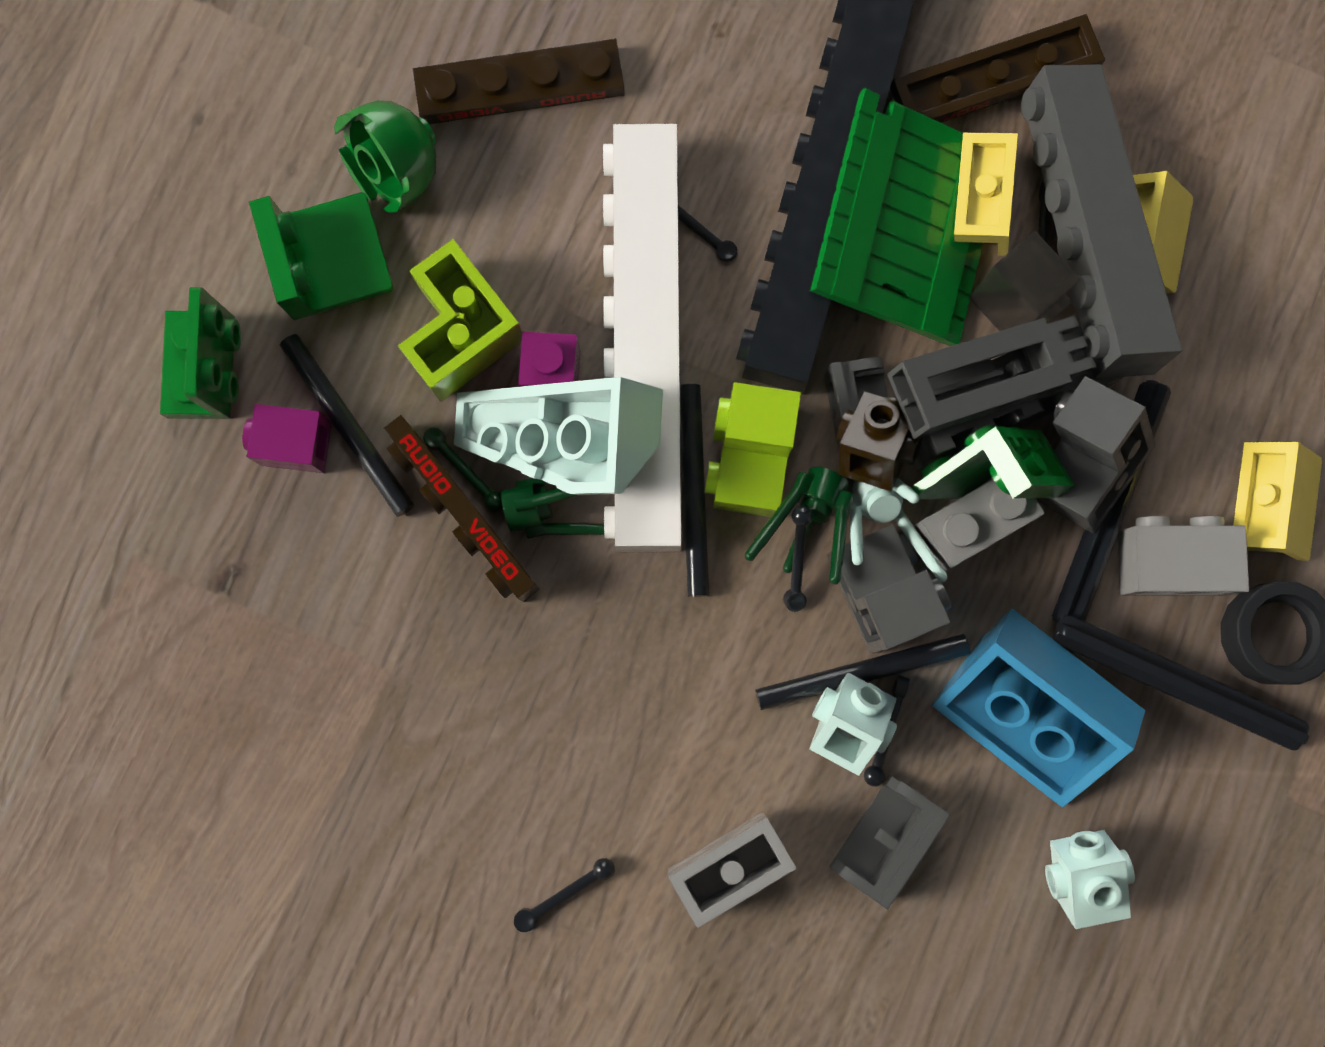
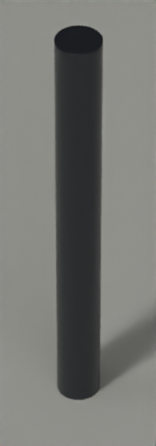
M297 334L286 337L279 346L396 517L410 511L414 507V503Z
M683 384L680 385L687 592L688 597L709 596L701 385Z
M959 634L755 689L760 710H765L821 695L827 687L835 691L847 672L865 682L969 655L970 648L966 636Z

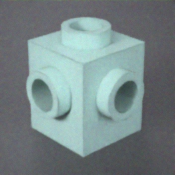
M847 672L836 691L829 687L824 690L813 711L812 717L820 721L809 749L859 776L876 751L882 754L894 736L897 724L890 721L897 698Z
M1105 830L1095 832L1081 831L1073 834L1071 837L1050 841L1052 864L1045 866L1047 884L1053 898L1058 900L1075 929L1131 918L1128 884H1133L1135 881L1134 868L1128 853L1124 849L1119 850Z

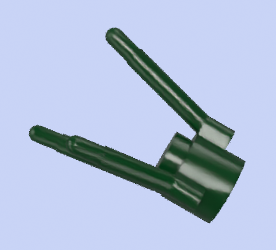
M811 467L807 474L799 472L792 490L754 539V542L745 553V559L753 561L797 502H799L800 505L808 506L813 513L812 522L807 525L806 540L814 522L827 523L830 516L836 515L829 580L834 585L838 584L841 580L848 513L855 497L854 494L846 491L849 485L847 479L839 475V473L824 467ZM795 538L783 565L785 573L792 572Z
M528 478L516 481V488L501 491L503 511L511 532L525 529L528 539L543 535H604V524L544 523V519L553 517L552 502L578 496L558 488L547 491L544 485L549 484L548 482Z

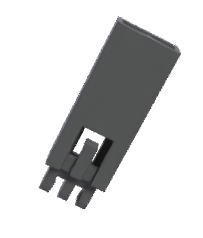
M1071 316L1047 324L1045 318H1041L902 361L887 375L913 439L1053 394L1071 383V378L1097 368L1093 357L1083 358L1076 362L1072 358L1073 354L1088 348L1084 336L1065 341L1063 335L1079 328L1076 317ZM1022 350L1025 359H1015L1005 365L1009 379L1000 381L998 377L1004 374L1002 368L995 370L991 359Z

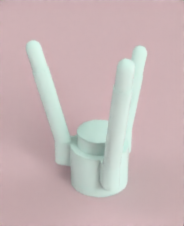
M897 478L892 492L855 480L852 487L855 497L849 510L853 564L860 565L863 562L862 516L864 515L867 519L878 523H887L895 520L934 576L941 582L946 581L947 573L902 509L903 498L914 504L919 501V495L899 478Z

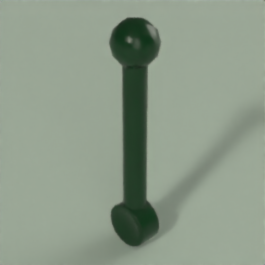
M435 427L426 430L423 436L424 443L433 450H439L485 498L487 509L491 512L503 510L501 493L493 492L446 443L444 432Z

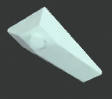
M623 377L460 392L457 393L454 445L493 462L505 464L531 478L548 482L570 494H622L660 445L663 389Z

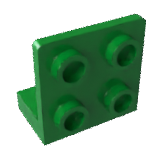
M359 192L291 213L290 211L282 212L270 196L249 201L276 302L293 320L393 291V282L370 203L365 193Z
M190 287L188 311H165L160 415L167 419H230L231 403H236L238 399L239 382L237 374L233 371V351L240 349V324L233 314L202 287Z
M987 425L968 436L964 441L966 448L952 458L949 456L940 458L926 466L921 471L923 479L911 488L919 495V499H960L990 478H993L997 486L1004 493L1011 494L1012 498H1058L1076 485L1041 430Z

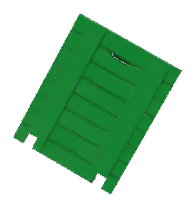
M864 88L858 97L855 116L853 117L849 140L847 141L842 161L843 165L840 169L829 213L830 216L828 217L823 237L824 241L821 245L810 292L945 345L954 346L960 344L964 319L966 318L970 301L969 296L972 292L976 275L975 271L978 267L982 250L981 246L983 245V243L954 242L963 133L895 101L889 103L885 114L876 112L880 94ZM881 286H883V287H885V288H888V289H890V290H893V291H895V292H898V293H900L901 295L896 294V293H894V292H891V291H889V290H886V289L882 288Z

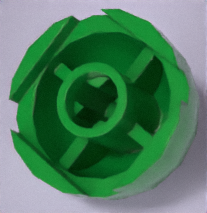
M380 100L355 107L337 117L334 125L335 135L343 131L347 144L338 149L350 176L370 201L375 200L378 193L388 203L382 210L388 213L398 212L425 193L436 173V151L434 147L436 138L431 126L425 119L417 117L411 110L395 102Z

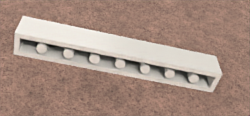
M613 124V144H603L604 176H613V194L603 195L604 226H614V245H604L603 248L604 277H614V296H604V328H614V348H604V378L623 377L663 389L660 445L622 494H615V506L604 507L605 539H615L616 552H680L677 124Z

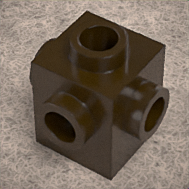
M864 391L855 412L846 410L837 433V441L840 442L839 475L892 492L903 464H914L923 437L913 439L897 398L881 397Z

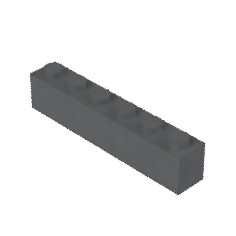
M1044 65L1029 88L1024 92L1021 110L1024 119L1029 124L1034 143V161L1040 166L1046 189V207L1053 216L1058 236V254L1065 262L1070 282V300L1073 307L1077 309L1083 336L1088 345V348L1084 349V353L1087 357H1093L1097 368L1093 370L1095 379L1154 375L1183 350L1102 65Z

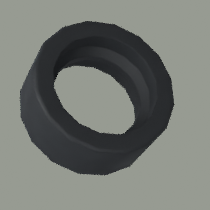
M1269 582L1251 587L1249 592L1239 593L1227 605L1220 623L1221 644L1228 661L1244 677L1260 684L1300 685L1319 677L1325 671V599L1316 590L1298 582ZM1270 602H1285L1291 605L1300 614L1306 627L1307 643L1302 656L1296 662L1286 666L1273 665L1266 662L1257 653L1251 639V623L1255 612L1262 605Z

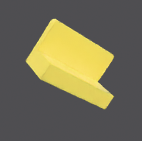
M963 133L954 242L998 243L997 256H1008L1018 133Z
M1168 171L1133 175L1166 293H1175L1177 291L1192 211L1193 196Z
M1244 442L1233 526H1246L1247 551L1279 552L1296 560H1310L1322 458L1300 442Z

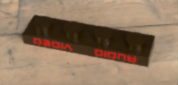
M1084 14L894 78L890 90L895 102L942 123L1022 96L1044 65H1102L1105 57L1088 16Z
M616 38L413 68L419 117L425 119L428 124L625 96Z
M398 416L385 426V431L394 441L387 447L389 453L406 473L415 467L426 481V484L419 489L439 515L448 509L459 523V526L452 532L471 556L481 551L492 565V568L485 574L505 599L514 593L522 602L536 593L539 587L403 416Z

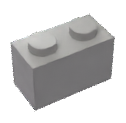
M991 480L920 521L914 527L935 555L944 571L1045 513L1036 498H1012L1011 494L1004 493L994 480Z
M1167 516L1136 518V526L1119 531L1120 596H1227L1249 592L1246 526H1225L1224 517L1221 516L1190 518V526H1170V517Z
M761 812L668 868V878L698 929L797 868L770 821Z

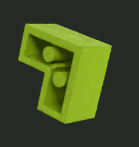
M454 239L410 270L418 287L439 315L398 345L440 402L444 401L522 342V330L519 322Z
M734 382L730 399L719 398L713 441L723 442L720 462L709 461L705 493L715 494L713 509L771 517L782 501L787 460L794 445L801 392Z

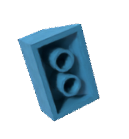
M1013 608L978 641L932 704L933 708L1062 808L1134 750L1145 710Z

